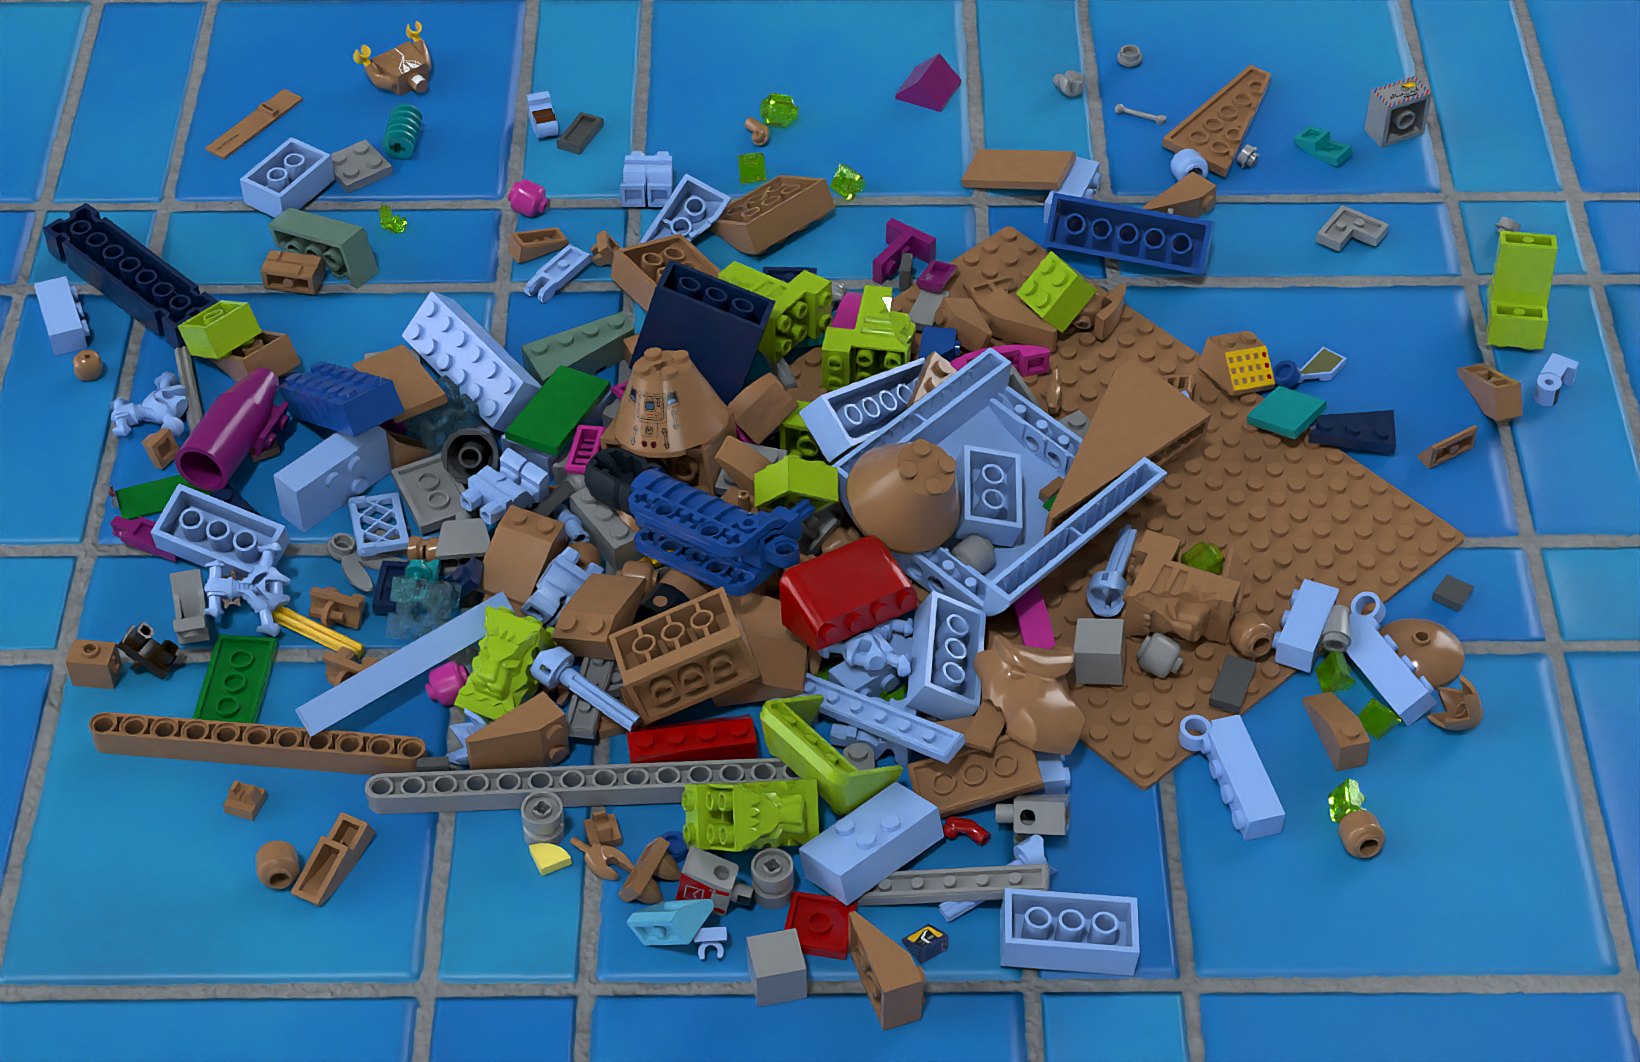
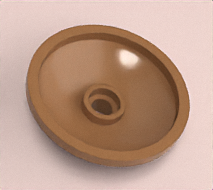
M1404 618L1390 622L1378 631L1382 637L1388 634L1396 643L1399 649L1395 653L1400 658L1406 655L1417 669L1413 674L1417 679L1424 676L1435 690L1438 687L1448 686L1459 677L1465 661L1463 646L1455 634L1441 624L1422 618Z

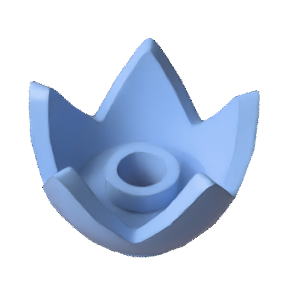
M465 708L464 714L472 722L450 725L451 731L463 748L445 755L449 757L450 762L461 765H469L465 738L488 725L480 716Z

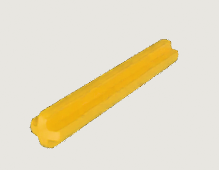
M280 606L275 611H272L274 622L332 650L338 651L342 646L352 649L356 653L357 660L364 655L365 650L362 643L323 626L289 608Z

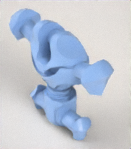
M165 371L154 381L158 389L152 391L143 400L142 404H128V400L121 397L110 402L109 407L113 410L111 421L116 426L113 428L112 433L115 436L127 437L132 430L129 426L137 425L140 423L139 421L143 420L162 425L161 428L170 429L173 436L179 437L184 431V424L179 418L188 406L185 386L178 385L176 376Z
M274 541L268 545L257 546L258 551L263 553L260 565H255V568L248 574L247 578H243L242 581L235 580L233 577H228V579L222 578V568L226 564L221 563L218 559L206 563L205 568L209 569V579L205 584L204 590L209 598V608L204 609V613L217 618L224 613L221 609V599L232 601L235 597H243L251 605L255 613L260 615L261 626L257 627L256 632L266 633L275 638L279 634L281 627L273 622L272 611L290 603V596L283 594V586L290 585V579L279 573L275 567H272L274 556L282 552L280 544Z
M895 617L868 629L866 632L856 634L848 638L847 641H840L818 651V653L829 659L830 652L842 653L847 665L851 667L859 665L863 666L865 670L871 671L880 670L888 664L897 668L898 676L904 677L911 673L910 663L913 657L909 653H904L901 656L894 654L893 647L887 641L890 639L893 631L904 633V636L911 635L914 622L910 618L904 621Z

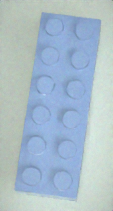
M431 291L402 334V337L493 429L505 432L542 387L452 298Z
M924 357L823 394L799 412L806 427L810 430L829 463L847 455L906 410L926 361Z

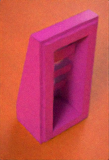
M577 426L565 466V473L585 474L586 465L594 454L602 450L600 437L606 430V427ZM579 457H587L590 459H581Z

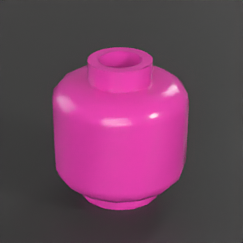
M523 179L520 182L516 181L508 195V201H510L512 210L529 218H533L538 212L543 213L549 199L545 198L546 190L543 186L528 179Z
M455 661L447 662L432 669L428 676L430 683L425 684L430 699L432 701L438 699L443 706L454 704L460 688L465 686L470 674L464 664L459 665Z

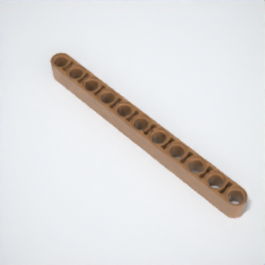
M114 712L98 713L89 721V729L96 750L105 754L363 775L417 772V758L427 757L424 741L412 736L323 729L310 737L306 728Z

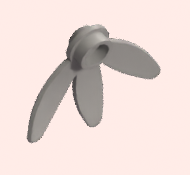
M406 525V529H407V533H408L409 530H410V527H409L408 525ZM379 529L373 532V534L382 537L388 531ZM346 533L335 534L327 543L328 554L337 560H341L342 570L347 580L363 591H372L373 584L362 565L380 570L382 561L407 562L406 560L382 553L360 557L357 552L356 540ZM395 534L389 540H395L400 538L399 535ZM369 539L364 540V543L374 542Z

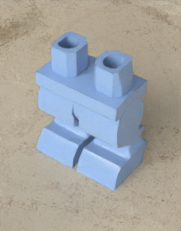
M632 151L630 155H625L623 183L620 185L621 206L645 207L646 194H648V207H663L673 193L672 156H669L667 151H658L655 156H645L642 151Z
M507 448L500 457L499 472L487 465L477 475L474 474L468 478V489L460 495L461 506L467 511H472L478 506L481 507L480 517L484 522L491 525L498 520L501 521L510 505L525 509L526 506L531 508L532 504L541 503L549 495V475L540 467L530 461L527 463V459Z
M567 547L548 564L545 572L536 584L538 590L527 599L520 611L527 616L540 620L543 624L549 620L546 628L548 626L555 628L561 610L592 573L603 574L604 569L596 563H589L585 570L581 569L576 565L581 555L573 548ZM560 600H561V603L563 604V606L556 612L557 608H558L559 605H560Z
M870 697L919 717V710L906 705L907 698L901 701L891 698L887 702L879 697ZM834 723L832 725L830 733L831 744L846 747L851 743H865L873 749L874 760H877L886 749H892L895 754L894 761L905 767L909 764L912 749L850 724Z

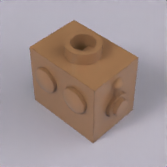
M74 639L66 659V666L72 686L115 689L123 667L116 642Z

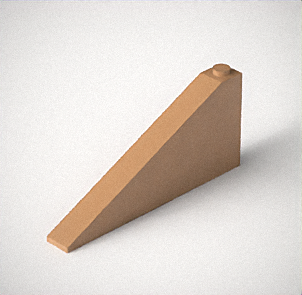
M1136 358L1117 366L1048 514L1044 537L1143 457L1160 466L1204 437L1211 414Z

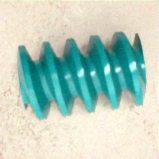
M400 104L391 110L382 146L385 153L394 159L406 160L413 155L422 120V114L415 106Z

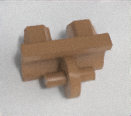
M314 586L310 589V617L321 619L322 625L331 627L334 623L354 629H359L362 626V613L365 610V597L363 595L354 593L352 596L341 594L337 588L327 586L325 589Z
M344 646L335 654L326 652L322 657L323 662L326 663L325 675L328 678L327 682L334 684L333 687L379 662L378 659L368 656L359 664L356 662V653Z

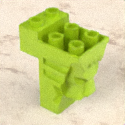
M1512 231L1499 232L1498 249L1493 266V275H1491V285H1489L1486 291L1488 314L1486 334L1488 345L1500 348L1507 346L1521 347L1525 350L1544 349L1548 327L1547 305L1558 250L1556 235Z
M733 261L718 274V278L776 301L758 348L772 363L777 362L781 357L788 354L806 336L817 339L826 331L827 327L832 325L833 295L832 281L803 270L792 281L786 283L736 261Z
M864 285L855 330L834 327L826 328L821 349L822 388H827V391L831 392L910 362L911 343L915 338L916 324L910 322L911 318L908 314L892 311V287Z
M487 606L483 626L486 634L478 642L480 647L479 655L473 658V671L468 676L465 686L460 688L453 705L462 715H465L464 710L466 708L480 716L487 724H490L533 698L540 682L532 676L530 668L541 651L558 647L552 639L554 628L548 626L545 630L540 620L531 616L517 617L514 611L503 606H499L498 609Z
M817 779L685 784V791L682 793V807L686 811L683 838L685 843H687V849L690 846H694L701 850L713 849L741 852L749 848L762 849L763 847L775 848L778 846L805 845L819 835Z

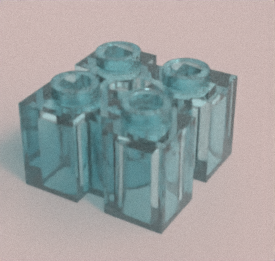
M447 375L435 380V382L445 392L448 402L406 420L407 429L414 436L421 435L422 444L434 455L442 451L446 439L453 432L481 423L478 404L466 393L460 396L459 386Z
M407 575L394 576L390 601L397 602L395 612L388 613L385 637L407 641L418 639L419 635L422 637L451 621V610L459 608L462 584L433 581L428 582V586H426V578ZM422 605L423 608L427 609V614L423 616L420 612Z

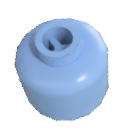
M1184 149L1175 154L1171 160V171L1178 181L1191 172H1195L1203 178H1206L1208 175V164L1198 151Z

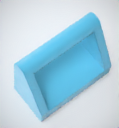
M711 899L662 901L632 913L626 923L644 946L690 944L712 912L714 904Z

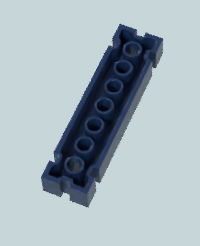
M84 203L69 212L70 218L66 220L59 218L43 227L49 253L61 262L67 261L70 269L159 337L165 336L166 342L175 349L186 346L177 326L219 302L206 291L200 294L198 285L106 217L101 219L99 212L88 203Z

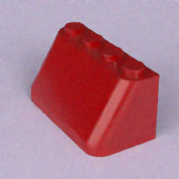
M868 535L791 567L782 575L779 583L782 625L817 652L917 608L916 590L885 542L875 535Z

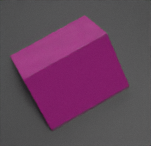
M938 53L914 68L895 94V99L942 112L961 85L962 80Z

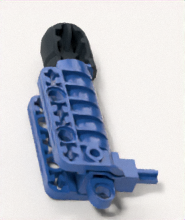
M608 448L597 452L589 460L585 469L584 482L591 496L606 506L618 511L622 510L625 514L634 517L636 526L642 528L634 536L635 548L639 553L717 589L724 587L726 593L733 596L748 594L780 567H792L800 561L799 545L795 540L802 536L801 522L815 512V507L810 505V500L804 499L791 510L779 505L770 513L761 510L755 514L737 505L728 503L719 497L712 496L703 490L696 489L685 482L678 481L667 475L665 468L654 462L650 463L645 458L621 448ZM668 549H677L673 552L665 551ZM715 569H720V570H722V571L717 572V573L711 572V570H715Z

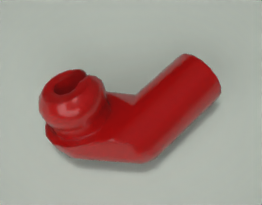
M951 816L945 820L946 823L942 826L943 834L947 837L955 839L960 831L980 846L987 844L991 837L987 830L972 819Z

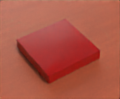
M793 891L784 930L796 928L802 954L846 960L848 954L849 913L857 912L858 900L845 905L832 896Z

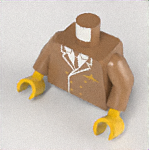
M415 22L417 31H412L409 24H407L406 36L413 39L414 43L408 41L370 60L371 50L367 45H362L361 47L363 55L357 49L355 50L353 55L354 61L358 64H364L365 72L377 88L390 90L397 95H404L412 90L423 93L428 88L431 56L424 39L421 40L420 38L422 30L420 22Z

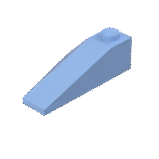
M685 174L639 244L680 233L691 242L718 221L730 203L731 197Z

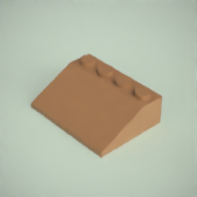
M778 175L728 204L718 221L708 229L738 251L758 256L767 252V248L771 245L786 241L788 239L787 236L793 232H800L808 227L807 224L825 218L827 212L836 207L826 179Z
M680 233L615 250L610 277L647 312L655 288L670 259L718 278L721 270Z

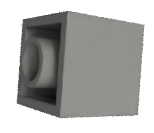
M1078 618L1073 650L1076 683L1123 685L1127 652L1124 619Z
M796 928L746 937L747 966L757 1007L807 998L806 965Z

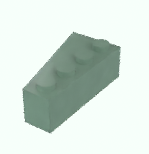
M288 208L268 224L276 247L291 253L313 254L322 257L324 267L333 271L332 276L339 280L344 277L350 280V285L356 289L360 288L379 272L367 239L368 235L361 226L294 208Z
M622 311L522 345L523 367L541 386L545 384L560 365L596 376V371L602 367L610 368L624 360L623 339L634 336L635 328Z

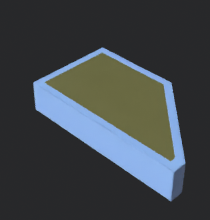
M1322 347L1300 369L1301 377L1297 383H1303L1304 379L1332 380L1346 365L1347 358Z

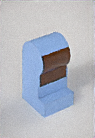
M549 91L526 95L528 116L537 138L558 135L557 119L551 105Z
M1552 353L1537 378V387L1533 395L1536 403L1542 406L1555 405L1563 384L1571 387L1575 381L1579 362Z

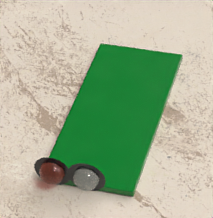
M180 474L115 491L114 487L111 486L108 493L111 497H114L111 500L112 506L118 508L119 505L122 518L133 520L140 516L145 517L163 512L178 484L206 495H210L215 491L199 489L190 484Z

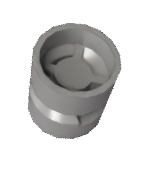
M537 791L528 795L521 805L525 842L528 845L537 843L559 845L565 835L564 812L561 799L550 791Z
M778 848L761 850L754 856L751 862L752 887H754L752 896L755 902L763 908L780 909L791 902L794 891L793 860L787 852Z

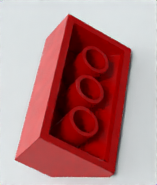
M749 714L637 727L633 731L625 729L630 764L757 759V742L753 719Z

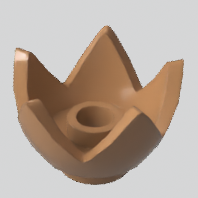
M1463 675L1459 679L1463 690L1446 687L1437 688L1445 712L1431 713L1427 716L1436 725L1448 730L1472 729L1478 725L1483 717L1481 698L1473 684Z

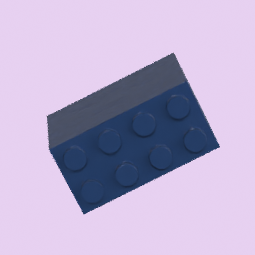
M670 259L653 293L628 368L632 369L635 362L643 357L644 352L649 348L657 347L662 351L686 350L691 361L724 404L728 406L741 393L776 301Z

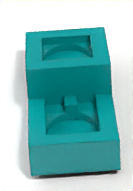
M1308 125L1294 137V143L1305 152L1336 167L1353 155L1351 145L1330 140V131Z

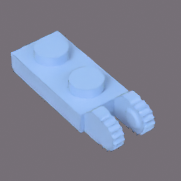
M569 244L536 272V275L525 285V293L529 296L538 293L537 298L543 303L548 302V300L553 298L556 290L558 291L592 262L591 254Z

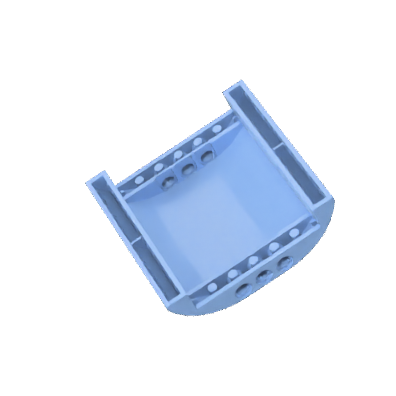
M991 347L832 465V467L838 468V495L852 518L853 512L849 500L846 499L847 478L857 460L874 447L925 439L941 447L949 456L954 458L955 462L964 445L1021 454L1023 528L1012 547L992 544L994 547L995 563L984 574H980L970 565H964L951 555L952 549L964 540L955 538V531L944 544L929 552H913L911 555L891 551L903 572L929 592H932V590L982 610L986 612V616H994L1005 611L1167 477L1166 471L1148 458L1143 457L1044 537L1049 511L1042 507L1044 502L1038 499L1039 492L1058 476L1065 479L1083 439L1010 388L1008 384L1012 362Z

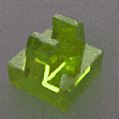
M763 152L743 153V155L737 156L740 183L766 180Z
M839 164L830 187L846 199H854L856 193L863 190L866 181L862 180L863 175L847 164Z
M1333 650L1315 668L1322 692L1334 693L1337 689L1348 690L1356 682L1354 678H1351L1349 673L1352 670L1351 666L1346 663L1344 654Z
M1347 778L1328 794L1331 820L1340 823L1351 812L1366 810L1361 808V804L1366 800V797L1359 792V783L1355 780Z

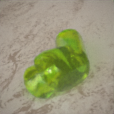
M387 205L379 208L380 226L396 234L402 233L405 230L407 220L404 216L401 220L399 219L400 215H396L393 218L392 208Z

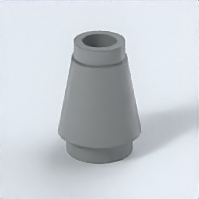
M1334 605L1331 607V612L1321 634L1323 647L1330 652H1344L1351 644L1350 610L1346 606Z

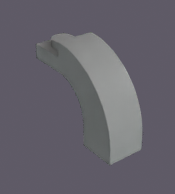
M202 569L170 573L175 607V620L172 621L179 645L210 640L209 615L204 613V609L208 607Z

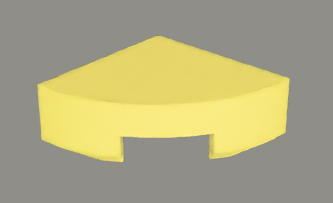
M549 843L529 845L530 854L542 876L572 864L570 855L557 845Z

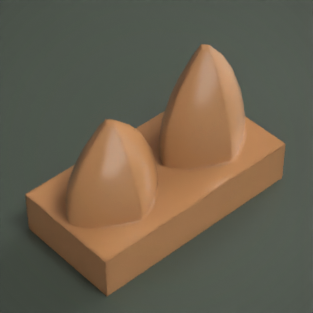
M659 836L646 845L619 891L618 897L627 903L633 899L649 904L663 901L661 890L657 882L651 877L652 874L659 878L673 881L680 880L681 870L677 862L666 851L670 845L668 841Z

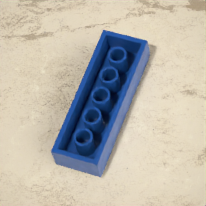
M1053 193L1043 246L1205 275L1215 222Z
M326 361L310 366V371L304 374L296 373L285 379L286 382L278 386L283 400L289 403L288 412L291 417L353 437L405 412L392 380L336 364L326 363Z

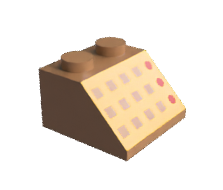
M1242 331L1207 338L1198 366L1229 394L1235 396L1274 389L1275 380L1267 346L1257 338L1256 334L1250 331Z

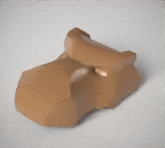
M997 635L994 636L991 649L978 652L975 655L973 668L980 678L983 700L992 701L996 708H1001L1007 725V735L1027 748L1052 754L1070 755L1079 740L1086 718L1072 701L1066 678L1067 673L1073 666L1075 657L1072 647L1053 646L1050 650L1013 644L1004 636Z

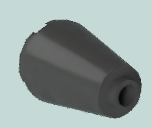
M477 423L453 432L443 445L441 459L444 469L455 477L456 481L468 484V478L474 474L477 475L485 466L488 465L496 470L500 454L491 428L485 424Z

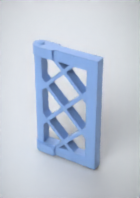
M398 492L368 497L364 495L348 499L357 552L360 557L408 549L409 538ZM392 504L393 507L389 509L382 505ZM359 509H366L363 513L358 512ZM375 511L384 514L378 520L370 517ZM393 517L396 520V525L393 526L385 522ZM365 522L371 526L363 530L360 523ZM378 528L388 531L382 537L373 534ZM395 534L399 535L400 539L389 540ZM369 539L374 542L364 543V540Z

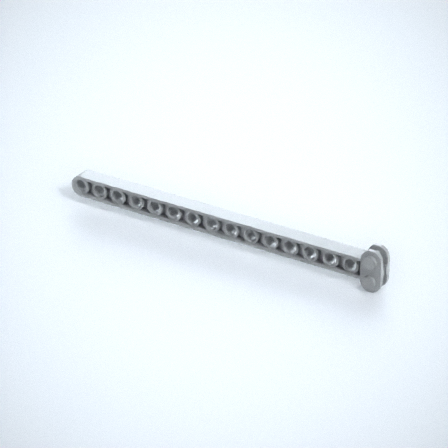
M856 742L846 746L843 750L842 756L859 771L875 768L874 752L869 745ZM779 758L381 773L370 777L366 781L365 792L371 811L377 814L521 809L524 799L537 791L555 793L561 799L563 807L682 802V793L685 791V784L735 783L801 778Z

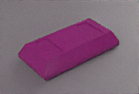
M932 260L916 280V284L919 289L940 293L958 269V266Z

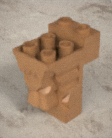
M1146 530L1142 540H1136L1132 557L1136 559L1132 564L1129 575L1133 578V585L1128 584L1123 595V602L1127 603L1121 615V619H1124L1125 636L1148 635L1151 631L1161 634L1168 633L1170 636L1177 634L1188 641L1196 642L1204 635L1209 640H1216L1226 644L1229 637V628L1236 619L1241 582L1178 563L1181 540Z

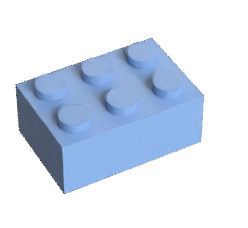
M290 137L240 179L244 204L274 218H277L288 208L301 209L335 180L332 156Z
M964 445L956 460L955 469L961 497V515L955 529V538L965 539L968 536L977 535L988 539L992 544L1012 547L1023 528L1021 454Z

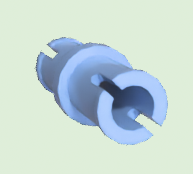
M559 504L552 511L553 514L551 516L553 519L565 523V537H568L571 543H589L590 539L587 537L590 536L583 529L582 521L579 517L572 514L567 505Z

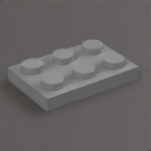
M442 453L391 470L392 479L421 534L440 529L444 521L455 520L458 512L467 511L461 506L460 495L465 491L462 483L456 481L455 477L444 469L441 459ZM476 508L469 511L473 517H476Z

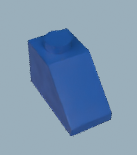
M923 326L918 359L924 357L926 360L927 356L934 351L948 362L953 361L955 357H960L961 341L956 340L957 329Z

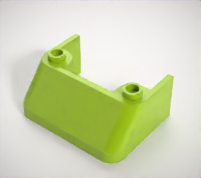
M821 694L766 701L760 712V719L765 744L769 748V752L782 760L801 779H817L818 794L831 805V809L835 813L842 816L848 815L895 781H898L904 769L901 765L859 771L810 727L824 700Z

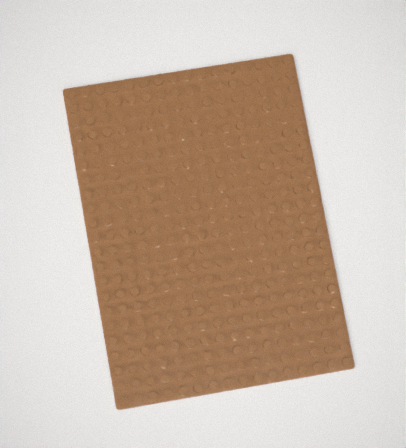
M1006 226L949 262V264L958 266V269L942 290L950 291L949 297L968 298L966 287L1012 274L1013 284L1008 294L1037 314L1016 293L1049 252L1015 228ZM1082 275L1098 290L1097 292L1104 299L1107 291ZM917 284L892 298V311L909 315L922 289H919ZM1125 303L1120 321L1104 340L1094 336V326L1088 329H1080L1070 323L1063 333L1057 330L1056 350L1050 352L1049 372L1022 377L1044 412H1046L1047 380L1051 379L1052 370L1057 369L1059 371L1058 379L1062 381L1061 405L1057 414L1048 415L1058 421L1080 410L1092 421L1116 367L1136 358L1158 376L1195 374L1191 400L1211 414L1206 435L1159 466L1167 472V477L1037 583L1047 608L1056 646L1072 647V650H1074L1078 618L1121 619L1123 609L1127 605L1126 602L1117 615L1111 617L1100 616L1092 610L1087 599L1086 589L1091 577L1095 573L1106 570L1119 531L1124 529L1126 524L1131 525V529H1137L1135 542L1136 540H1142L1146 530L1181 540L1178 563L1220 576L1222 575L1227 548L1234 547L1248 571L1240 611L1236 614V618L1245 613L1258 614L1273 629L1274 635L1276 631L1282 632L1281 621L1285 610L1291 611L1290 600L1294 589L1300 590L1304 579L1338 588L1337 605L1346 606L1350 610L1349 614H1351V603L1358 594L1373 592L1383 604H1386L1464 542L1465 535L1337 447L1308 442V428L1296 439H1292L1247 424V415L1265 398L1256 392L1235 396L1229 394L1198 366L1201 358L1200 354ZM915 329V338L911 343L910 362L918 359L923 331ZM992 336L986 348L1023 344ZM823 344L818 345L788 364L797 380V388H822L821 349ZM961 346L960 356L972 352ZM848 512L844 514V518L840 520V526L848 531L853 528L862 537H865ZM1132 550L1122 576L1129 585H1133V578L1129 575L1132 564L1136 559L1132 557ZM905 573L916 590L918 608L931 592ZM1376 603L1365 605L1361 615L1372 613ZM1012 606L997 615L986 616L984 650L991 649L994 636L997 635L1004 636L1010 643L1023 645ZM1150 631L1148 635L1152 637L1155 632ZM1165 633L1163 635L1178 642L1181 646L1179 656L1184 659L1176 674L1169 672L1166 677L1159 678L1142 669L1138 664L1139 658L1136 657V654L1147 635H1133L1126 637L1127 652L1123 685L1076 683L1074 662L1066 678L1071 699L1086 718L1078 741L1140 790L1146 791L1197 752L1187 750L1180 745L1178 741L1180 723L1186 716L1198 715L1205 695L1212 693L1216 683L1212 678L1226 645L1231 644L1227 654L1257 662L1255 673L1239 711L1240 717L1300 670L1274 662L1276 649L1272 647L1266 654L1260 657L1249 658L1245 657L1230 642L1229 637L1225 644L1209 640L1204 635L1198 641L1193 642L1177 634L1170 636L1168 633ZM1323 642L1320 646L1316 658L1326 651V649L1323 647ZM1222 661L1218 665V674L1221 671L1224 661ZM1209 700L1205 710L1200 713V716L1206 718L1210 724L1211 720L1238 715V713L1209 705ZM1197 730L1187 731L1190 735L1193 736L1203 735L1201 732Z

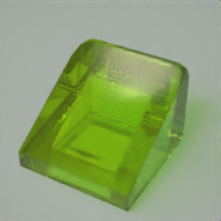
M1373 697L1358 715L1365 731L1377 740H1380L1401 721L1397 714Z

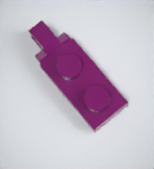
M116 515L110 523L113 531L112 534L119 537L125 544L176 563L180 559V557L156 548L150 533L156 522L141 516L130 521Z

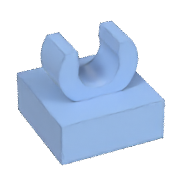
M726 927L699 929L693 938L694 944H701L698 948L700 960H705L704 951L708 946L715 947L718 959H722L724 950L720 943L727 942Z

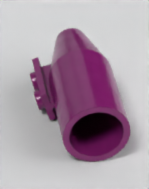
M257 368L220 394L175 455V465L182 477L190 484L205 491L223 489L253 447L256 448L254 455L257 457L261 456L265 448L269 450L272 448L277 438L276 433L278 430L283 431L290 416L286 415L289 406L288 402L284 401L280 407L273 404L279 386V379L271 370Z

